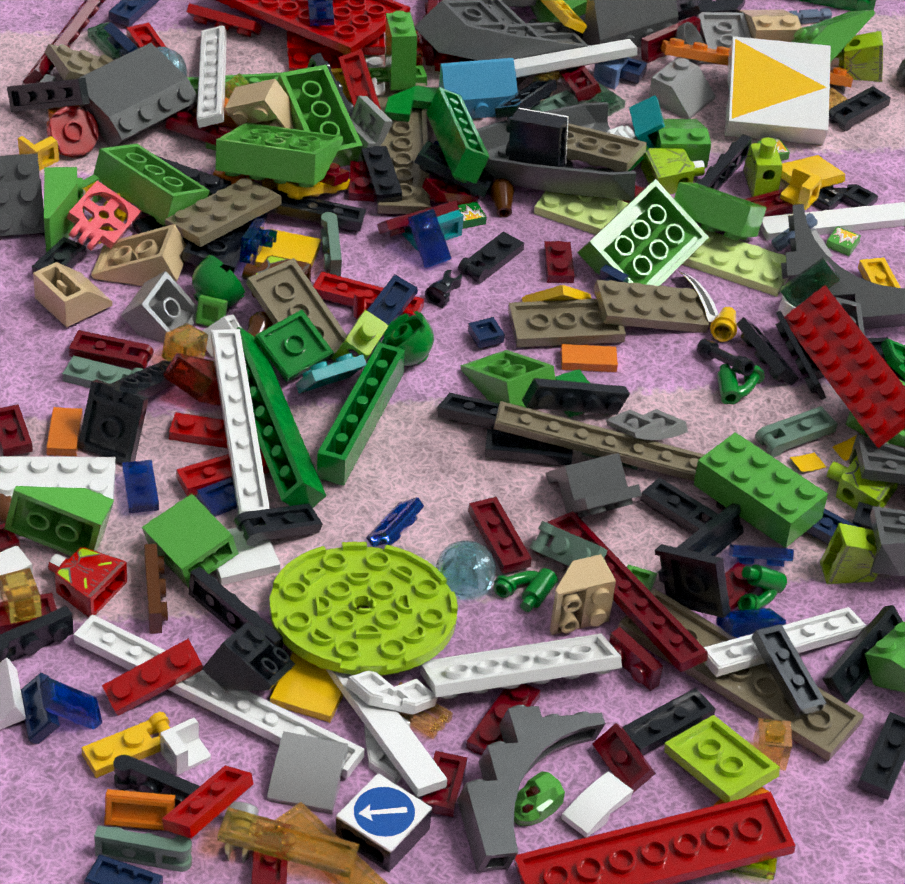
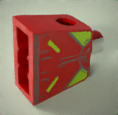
M85 547L79 548L69 559L55 554L48 564V570L55 573L56 593L87 617H90L92 614L96 615L127 583V562Z

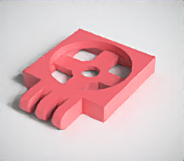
M96 181L68 213L67 219L75 224L69 236L75 238L80 232L82 235L78 242L83 245L87 239H90L91 241L88 243L87 248L91 251L99 242L112 249L139 217L141 210L99 181ZM100 195L108 203L105 206H98L90 199L93 196ZM83 208L92 214L93 220L91 222L84 216ZM117 208L126 213L127 222L125 224L114 217V212ZM105 212L109 218L103 219L99 216V213ZM102 226H110L114 231H106L100 228Z

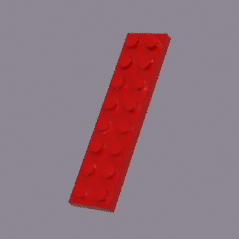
M826 285L784 316L796 339L878 448L905 429V386Z
M770 791L517 854L514 859V865L521 884H675L795 853L796 845Z

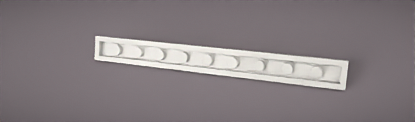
M93 614L73 634L75 644L128 670L166 651ZM203 670L168 689L278 745L280 744L283 731L347 743L348 754L341 774L346 779L364 758V748L249 691H226Z

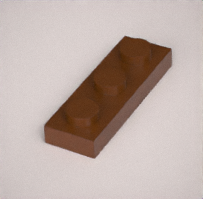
M156 543L144 544L150 634L162 633V621H168L167 602H161V598L166 597V580L159 579L160 574H165L164 556L157 555Z

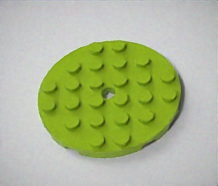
M342 542L339 548L326 550L324 546L309 550L284 566L273 582V588L269 596V615L273 628L282 635L283 643L295 654L317 667L351 675L365 671H374L379 675H388L410 670L438 655L454 634L458 605L455 592H451L446 584L447 578L422 557L390 545H386L382 549L367 547V542Z

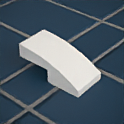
M608 771L572 802L562 814L561 819L586 838L607 823L610 814L631 799L633 790Z

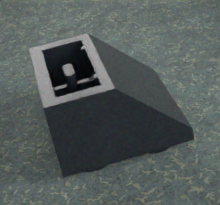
M247 622L220 645L202 670L226 691L269 690L295 666V663L290 659L285 650L276 647L269 641L261 629Z

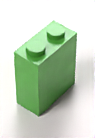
M395 11L393 13H386L385 69L390 89L406 90L416 86L417 34L411 12Z
M193 494L177 502L174 506L142 526L148 544L157 543V555L164 556V563L188 588L191 571L201 567L210 574L239 554L233 535Z

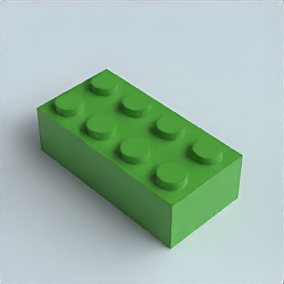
M327 65L279 73L277 82L289 96L293 129L343 136V142L332 163L339 164L342 167L351 165V161L357 162L363 145Z
M139 144L100 148L93 173L100 178V182L116 193H120L123 199L133 203L141 212L148 213L162 225H165L166 218L174 215L177 211L184 210L197 201L207 198L210 191Z
M736 432L698 460L693 484L726 508L732 503L739 504L741 507L739 517L785 548L822 519L828 493Z

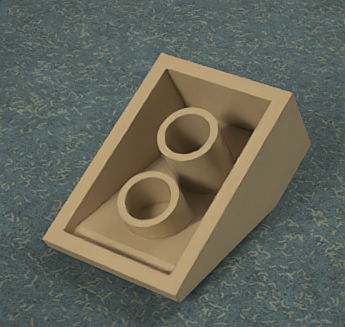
M784 9L738 11V13H744L751 38L791 42L794 39V34L802 28L798 16Z
M175 224L121 238L112 249L106 245L103 246L91 276L97 280L143 286L148 280L166 271L176 282L185 262L182 260V254L187 244Z

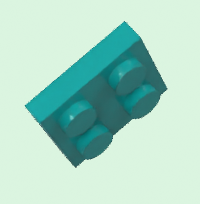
M352 353L338 357L336 362L329 365L325 361L311 366V370L302 373L303 378L295 383L298 393L301 394L350 378L367 364L363 354L353 357Z

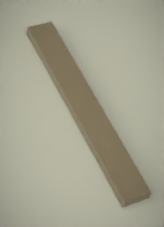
M502 401L499 403L494 429L599 457L619 453L622 463L691 481L695 479L698 460L704 456L701 453L651 440L635 438L621 432Z

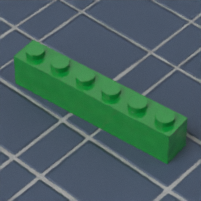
M438 87L426 112L453 177L463 183L469 181L476 184L489 159V154L461 95Z
M378 342L367 365L364 367L317 452V474L319 479L345 485L403 376L404 349Z

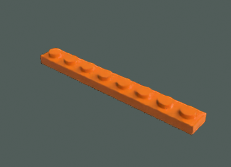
M670 38V41L663 40L661 50L665 55L728 66L730 48L717 46L716 50L708 48L707 44L700 42L688 45L684 44V40ZM833 67V70H830V84L851 88L853 77L847 73L846 69Z

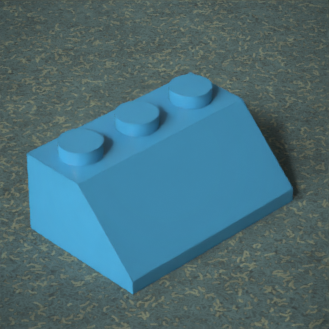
M503 58L441 63L439 87L461 95L472 119L496 117L494 108L518 93L514 59Z

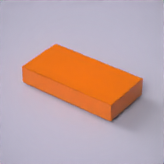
M561 344V370L580 369V371L617 372L618 361L615 346Z
M53 407L46 447L47 455L77 457L83 419L82 408Z
M107 789L104 825L164 830L162 818L175 808V795Z

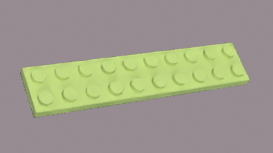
M545 191L534 206V214L596 235L628 203L618 199ZM705 229L702 230L709 238L682 263L691 268L776 297L788 279H782L781 263L786 262L785 255L739 240L730 239L722 234Z

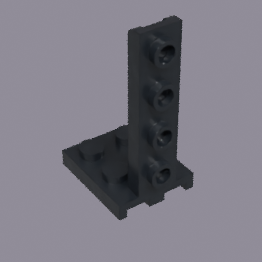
M162 360L111 384L98 379L91 381L78 447L103 457H116L117 462L128 466L133 465L145 419L148 397L181 383L185 378L186 370L178 368L177 364L172 361Z
M732 503L678 547L661 544L655 549V555L660 556L661 569L658 571L659 581L664 583L665 594L693 611L721 618L726 617L730 613L723 558L716 557V555L744 533L743 526L740 524L739 513L741 512V507L739 504Z

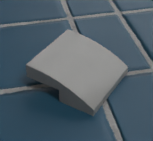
M358 96L351 115V121L363 145L362 148L381 146L393 121L367 96ZM361 152L357 162L363 161L361 157Z
M629 409L606 420L608 426L644 440L667 439L688 432L686 421L658 409L644 415Z
M283 731L271 775L267 800L332 814L340 789V777L348 754V744Z

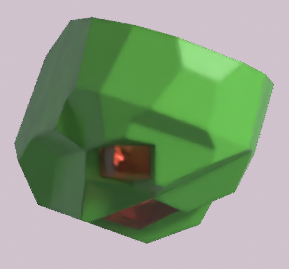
M543 771L529 779L526 785L518 791L514 807V822L519 826H532L541 823L556 812L563 804L565 795L560 781L551 773Z

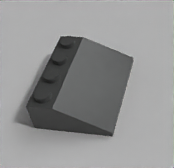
M587 0L585 15L587 27L583 33L582 40L588 46L630 39L639 47L641 46V38L678 23L676 0Z
M152 43L79 77L86 78L90 103L84 104V106L96 120L98 129L108 147L118 146L165 122L166 118L188 110L198 102V95L188 78Z

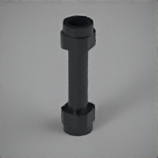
M707 339L699 341L697 352L701 356L708 359L715 358L732 366L734 372L744 376H749L754 371L755 364L751 359L745 356L732 355L720 349L718 343Z

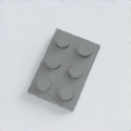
M701 12V14L697 15V18L701 19L700 34L708 48L716 50L717 46L730 48L733 37L751 38L744 13Z

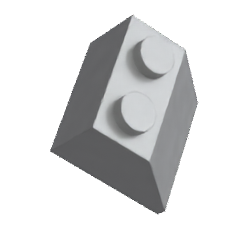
M677 57L651 78L649 98L656 95L660 107L685 119H691L712 102L716 96L700 67L685 58Z
M165 271L143 284L121 316L138 335L177 346L196 320L197 305Z

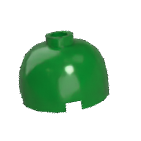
M208 255L202 260L192 275V286L196 292L193 294V297L197 302L201 295H206L228 301V309L245 296V289L231 270L226 272L220 266L224 263L212 255Z
M413 311L416 315L410 317L407 313L399 316L388 325L383 334V344L405 350L404 366L423 363L428 358L434 343L432 327L424 315L418 311Z

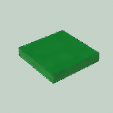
M303 310L294 313L255 336L256 342L286 382L309 371L311 366L332 358L334 351Z

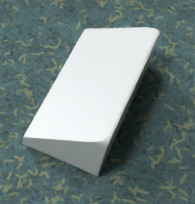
M8 658L0 662V730L26 719L17 669Z

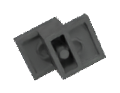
M38 153L0 156V236L45 233Z
M619 453L563 466L546 472L549 484L559 483L566 513L573 511L577 513L579 518L632 505V498L642 496L639 484L628 487Z

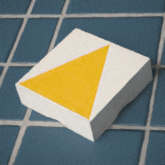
M733 37L728 57L727 83L729 97L726 105L725 136L741 137L744 134L754 139L770 137L773 139L780 138L788 142L823 145L829 125L831 46Z

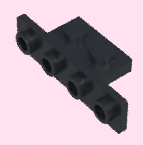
M781 310L776 312L780 322L775 325L782 339L788 337L789 340L785 344L791 356H798V359L794 361L801 375L808 374L809 377L805 378V382L811 393L817 391L820 399H825V393L818 381L824 375L794 336Z

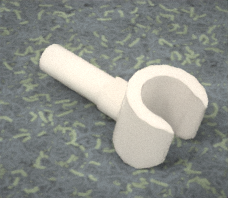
M372 78L377 96L384 95L385 82L377 85V79Z

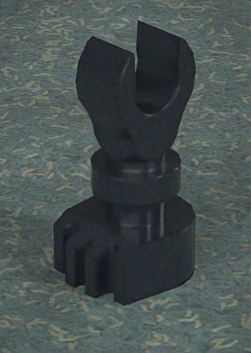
M452 270L445 271L442 280L432 283L425 290L426 300L433 305L444 308L450 301L451 290L458 289L461 286L462 274L457 278H451Z

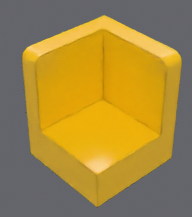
M24 136L17 138L19 155L38 153L39 171L59 161L58 143L52 136L36 144L31 143Z
M796 166L792 171L790 184L781 192L780 199L793 205L803 204L804 210H807L818 199L823 177Z

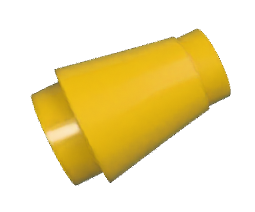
M724 307L712 321L710 331L716 340L726 342L735 337L737 333L736 311L732 307Z

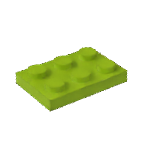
M715 715L710 716L664 743V753L725 803L742 799L779 777L780 766Z

